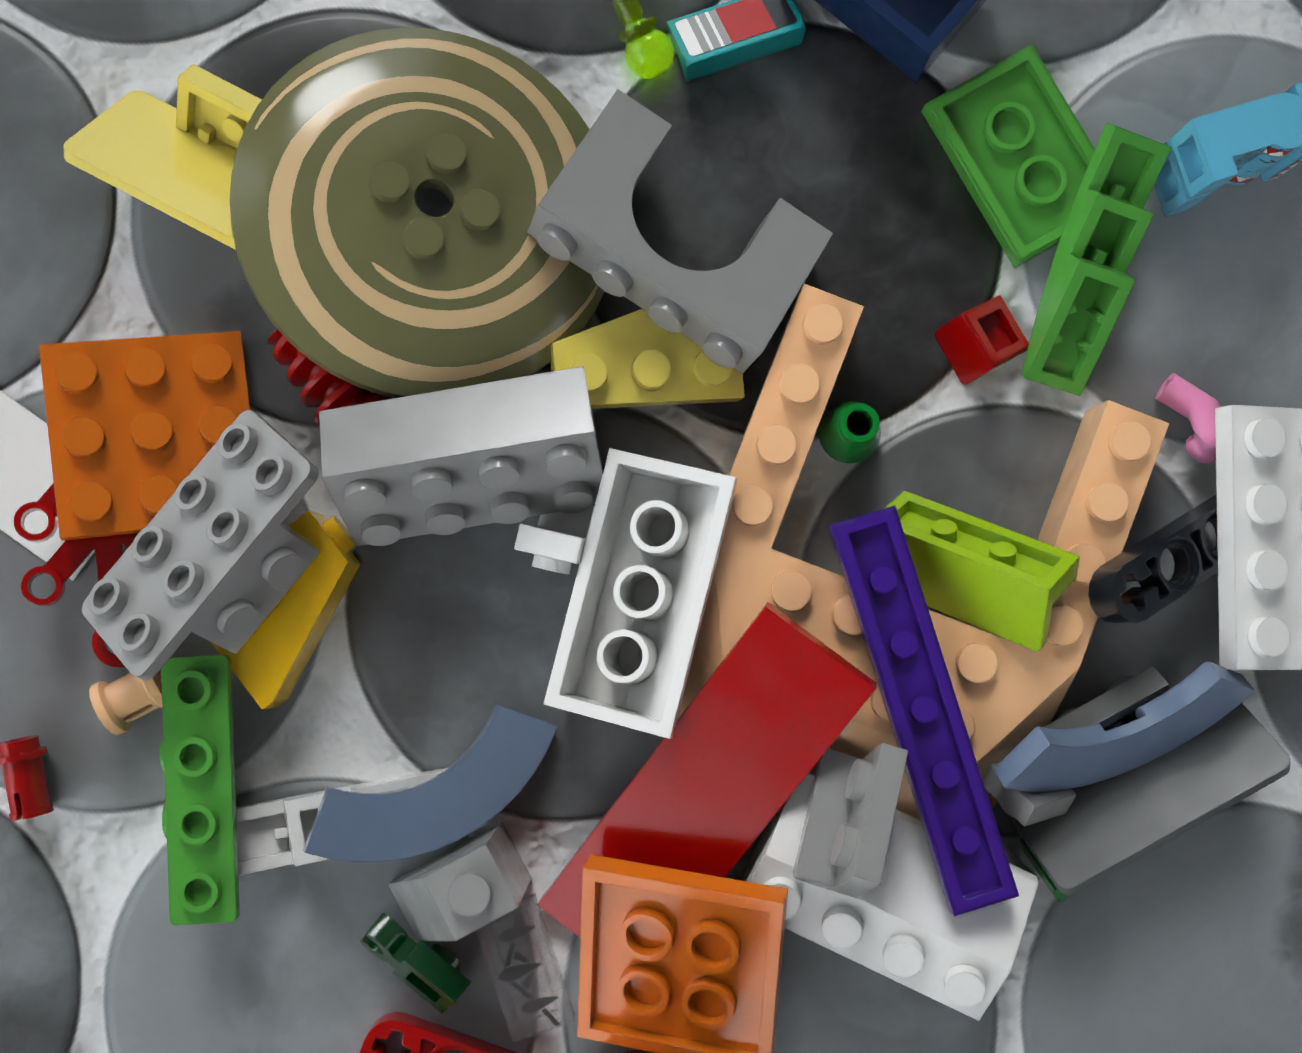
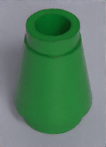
M845 401L833 405L824 413L819 423L818 436L822 448L831 458L842 463H857L867 459L878 447L881 437L880 421L877 412L867 404L853 401ZM848 416L854 417L855 422L858 420L862 422L866 430L862 436L854 435L849 431L847 427Z

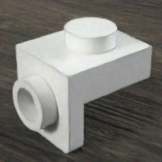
M594 506L579 513L555 512L540 515L537 527L520 524L514 549L534 554L533 567L570 575L572 563L580 564Z

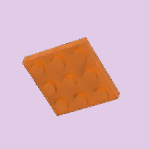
M241 331L39 344L60 539L65 541L139 533L174 494L182 480L189 476L215 445L223 431L242 412L250 410Z
M590 854L583 867L577 1037L654 1053H774L788 889Z

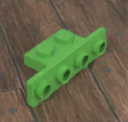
M228 655L171 657L161 668L163 738L160 745V764L165 773L166 802L162 812V828L167 838L169 919L171 924L175 926L231 923L240 916L231 659Z

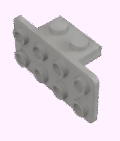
M252 410L242 412L223 431L215 445L189 476L182 480L174 494L149 524L137 534L133 543L103 579L95 584L83 602V616L133 676L142 680L152 679L191 632L237 654L320 553L307 538L282 523L317 481L319 475L318 468Z

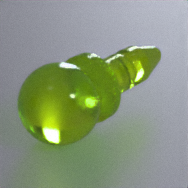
M613 0V7L620 22L626 26L624 31L617 34L619 41L627 43L625 47V60L629 69L636 76L643 79L661 77L671 67L674 49L668 36L662 31L655 29L658 22L656 15L647 19L642 16L643 10L638 0Z

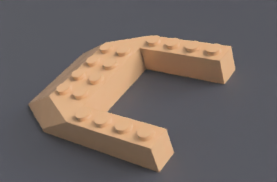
M803 283L728 474L729 476L736 477L738 480L678 718L765 604L769 602L876 682V690L828 748L863 759L882 742L897 747V743L845 578L771 549L864 308L862 305ZM1110 400L1085 411L1037 539L1080 556L1077 578L1052 605L1047 643L1040 651H1033L1002 637L929 610L982 780L990 763L1001 762L1036 726L1045 727L1050 724L1077 674L1098 619L1089 600L1090 580L1093 573L1100 566L1122 553L1170 423ZM818 762L812 768L817 771ZM904 769L896 809L920 820ZM986 790L991 808H993L998 801Z

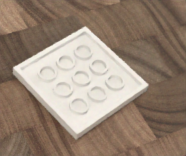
M1248 405L1215 408L1219 666L1225 667L1227 670H1302V408Z

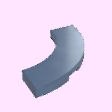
M1207 661L1180 683L1150 702L1138 707L1135 712L1137 720L1107 731L1099 723L1069 729H1049L1036 726L993 771L1005 789L1021 792L1059 791L1104 781L1145 765L1178 748L1217 723L1256 690L1242 674Z
M494 705L487 723L469 749L448 766L447 770L428 781L414 787L381 793L349 792L327 786L303 851L307 854L332 860L385 862L435 851L458 841L492 819L523 789L548 751L558 726L500 705Z

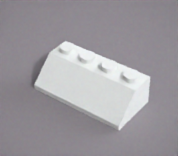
M609 448L544 705L660 737L673 738L738 480L736 477Z
M811 769L767 824L746 864L743 881L788 889L785 929L979 1021L1011 972L1037 890L1038 876L1009 863L1019 893L1018 897L953 916L949 912L921 821L896 809L881 885L858 898H854L799 881L794 878L793 870L816 771Z

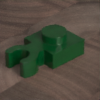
M382 913L360 941L371 953L394 967L393 974L441 1014L456 1003L471 983L469 979L460 973L463 965L454 954L439 944H432L429 947L422 940L416 943L395 920L385 913Z

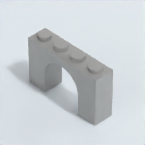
M617 89L538 204L527 233L536 238L539 246L550 256L562 261L569 260L591 274L595 283L605 292L617 297L624 296L646 310L649 318L660 328L669 332H679L701 346L703 353L712 362L725 368H734L743 374L764 351L833 233L782 198H779L758 226L739 259L734 263L716 270L695 271L679 267L663 259L646 243L637 228L632 210V195L635 186L655 158L672 125Z

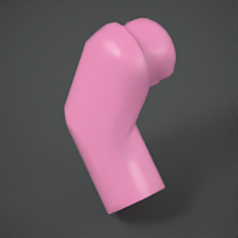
M1172 373L1164 381L1155 398L1190 421L1195 433L1186 440V452L1202 464H1211L1216 460L1215 408L1221 406L1214 397L1179 375Z

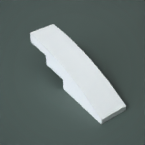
M448 768L335 789L357 793L396 791L414 787L428 781ZM326 790L237 807L239 876L294 864L296 867L328 860L327 858L307 854L303 851ZM490 820L478 829L491 827Z

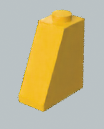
M307 511L288 526L307 538L320 553L237 654L212 643L220 655H228L230 657L231 670L262 710L278 707L289 699L361 565L350 551L356 545L348 529L335 515L327 520L322 514Z

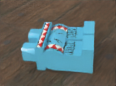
M1302 82L1294 84L1284 93L1274 94L1193 118L1173 135L1169 141H1166L1164 144L1172 148L1155 183L1165 217L1191 209L1225 183L1234 186L1244 185L1261 175L1263 182L1283 176L1301 164Z

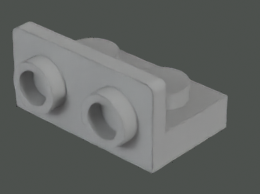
M882 742L861 759L827 749L819 759L793 870L795 879L854 898H858L881 885L908 750Z

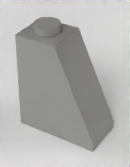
M500 822L396 878L388 885L417 941H457L518 908L532 877L503 822Z

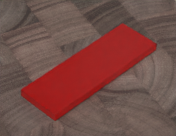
M767 602L677 719L673 738H663L543 894L537 906L580 937L583 867L590 854L725 878L876 690V682Z

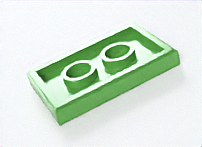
M1031 44L926 103L921 111L1014 269L1059 244L1079 186L1095 151L1049 71Z

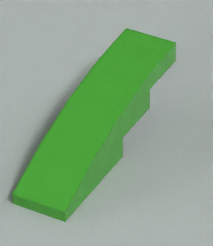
M1106 122L1079 186L1053 258L1021 373L1024 378L1081 396L1136 279L1127 275L1126 272L1154 213L1144 209V206L1171 151V146Z

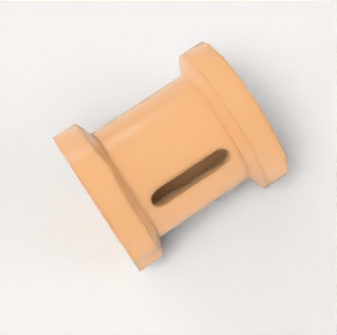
M161 669L150 680H142L128 673L111 683L99 681L91 685L89 694L92 706L99 720L110 733L116 736L122 735L130 730L131 722L159 707L162 708Z

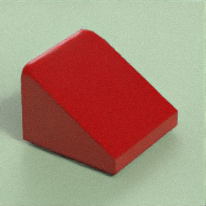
M1000 295L958 315L935 332L937 342L963 384H969L1027 351L1029 345Z

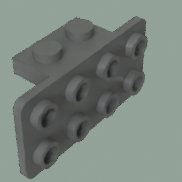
M1152 666L1134 677L1126 676L1115 681L1104 694L1079 708L1071 707L1061 711L1045 728L1069 729L1099 723L1107 731L1137 720L1135 714L1137 708L1170 689L1169 684ZM1241 703L1217 723L1193 739L1149 763L1104 781L1071 788L1077 795L1066 814L1024 827L1017 819L1008 815L1004 810L1003 812L1057 889L1063 894L1072 895L1284 777L1290 771V756Z

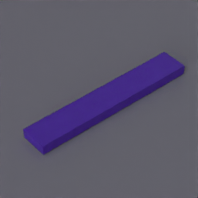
M894 505L828 526L897 747L908 750L904 769L949 912L953 916H957L1018 897L1019 893L896 506Z

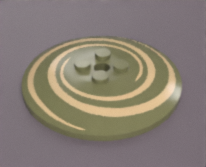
M400 27L361 33L329 44L303 59L271 87L256 107L245 127L237 148L231 174L230 214L236 253L245 279L270 321L295 348L332 375L356 387L379 395L400 398L534 375L551 363L552 343L582 332L596 311L605 292L595 283L591 274L569 260L562 261L550 256L539 246L537 239L527 233L538 204L590 129L574 106L542 74L501 48L473 37L430 28ZM423 189H437L446 195L450 202L451 210L443 216H428L417 207L414 196Z

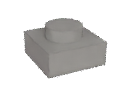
M1000 762L990 763L983 778L985 789L999 802L1001 808L1008 815L1017 819L1024 827L1066 814L1077 795L1072 789L1047 792H1021L1005 789L993 771Z

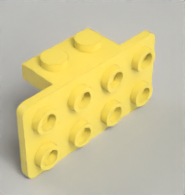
M192 64L178 75L177 108L144 91H131L64 143V159L73 166L236 250L230 214L231 174L236 151L245 127L262 99Z

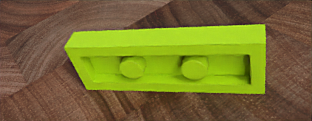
M905 490L885 507L896 506L928 607L1033 651L1041 650L1047 643L1052 605L1077 578L1080 561L1079 555Z

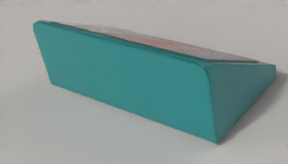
M731 0L667 21V28L686 82L800 45L803 42L806 31L803 18L793 0Z

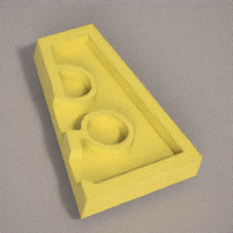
M644 309L561 339L551 345V372L584 366L592 409L738 402L745 398L742 373L734 368H725L712 362L703 353L701 346L679 332H669L660 328L649 318L647 311Z

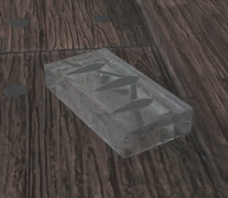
M536 893L523 897L518 908L476 930L512 1042L572 1023L575 1020V1013L541 909L537 906Z

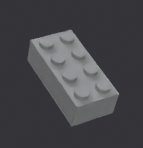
M584 366L319 411L322 478L356 546L368 544L386 546L403 538L432 533L436 535H450L467 527L491 523L514 524L523 521L527 517L555 512L579 513L591 506H595L603 468Z

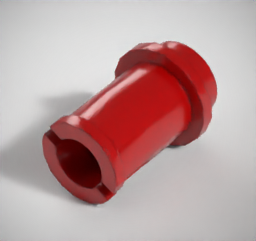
M38 735L16 738L0 743V765L2 766L9 802L10 821H17L22 819V817L23 820L54 811L53 803L50 802L42 755L48 754L47 746L40 747Z

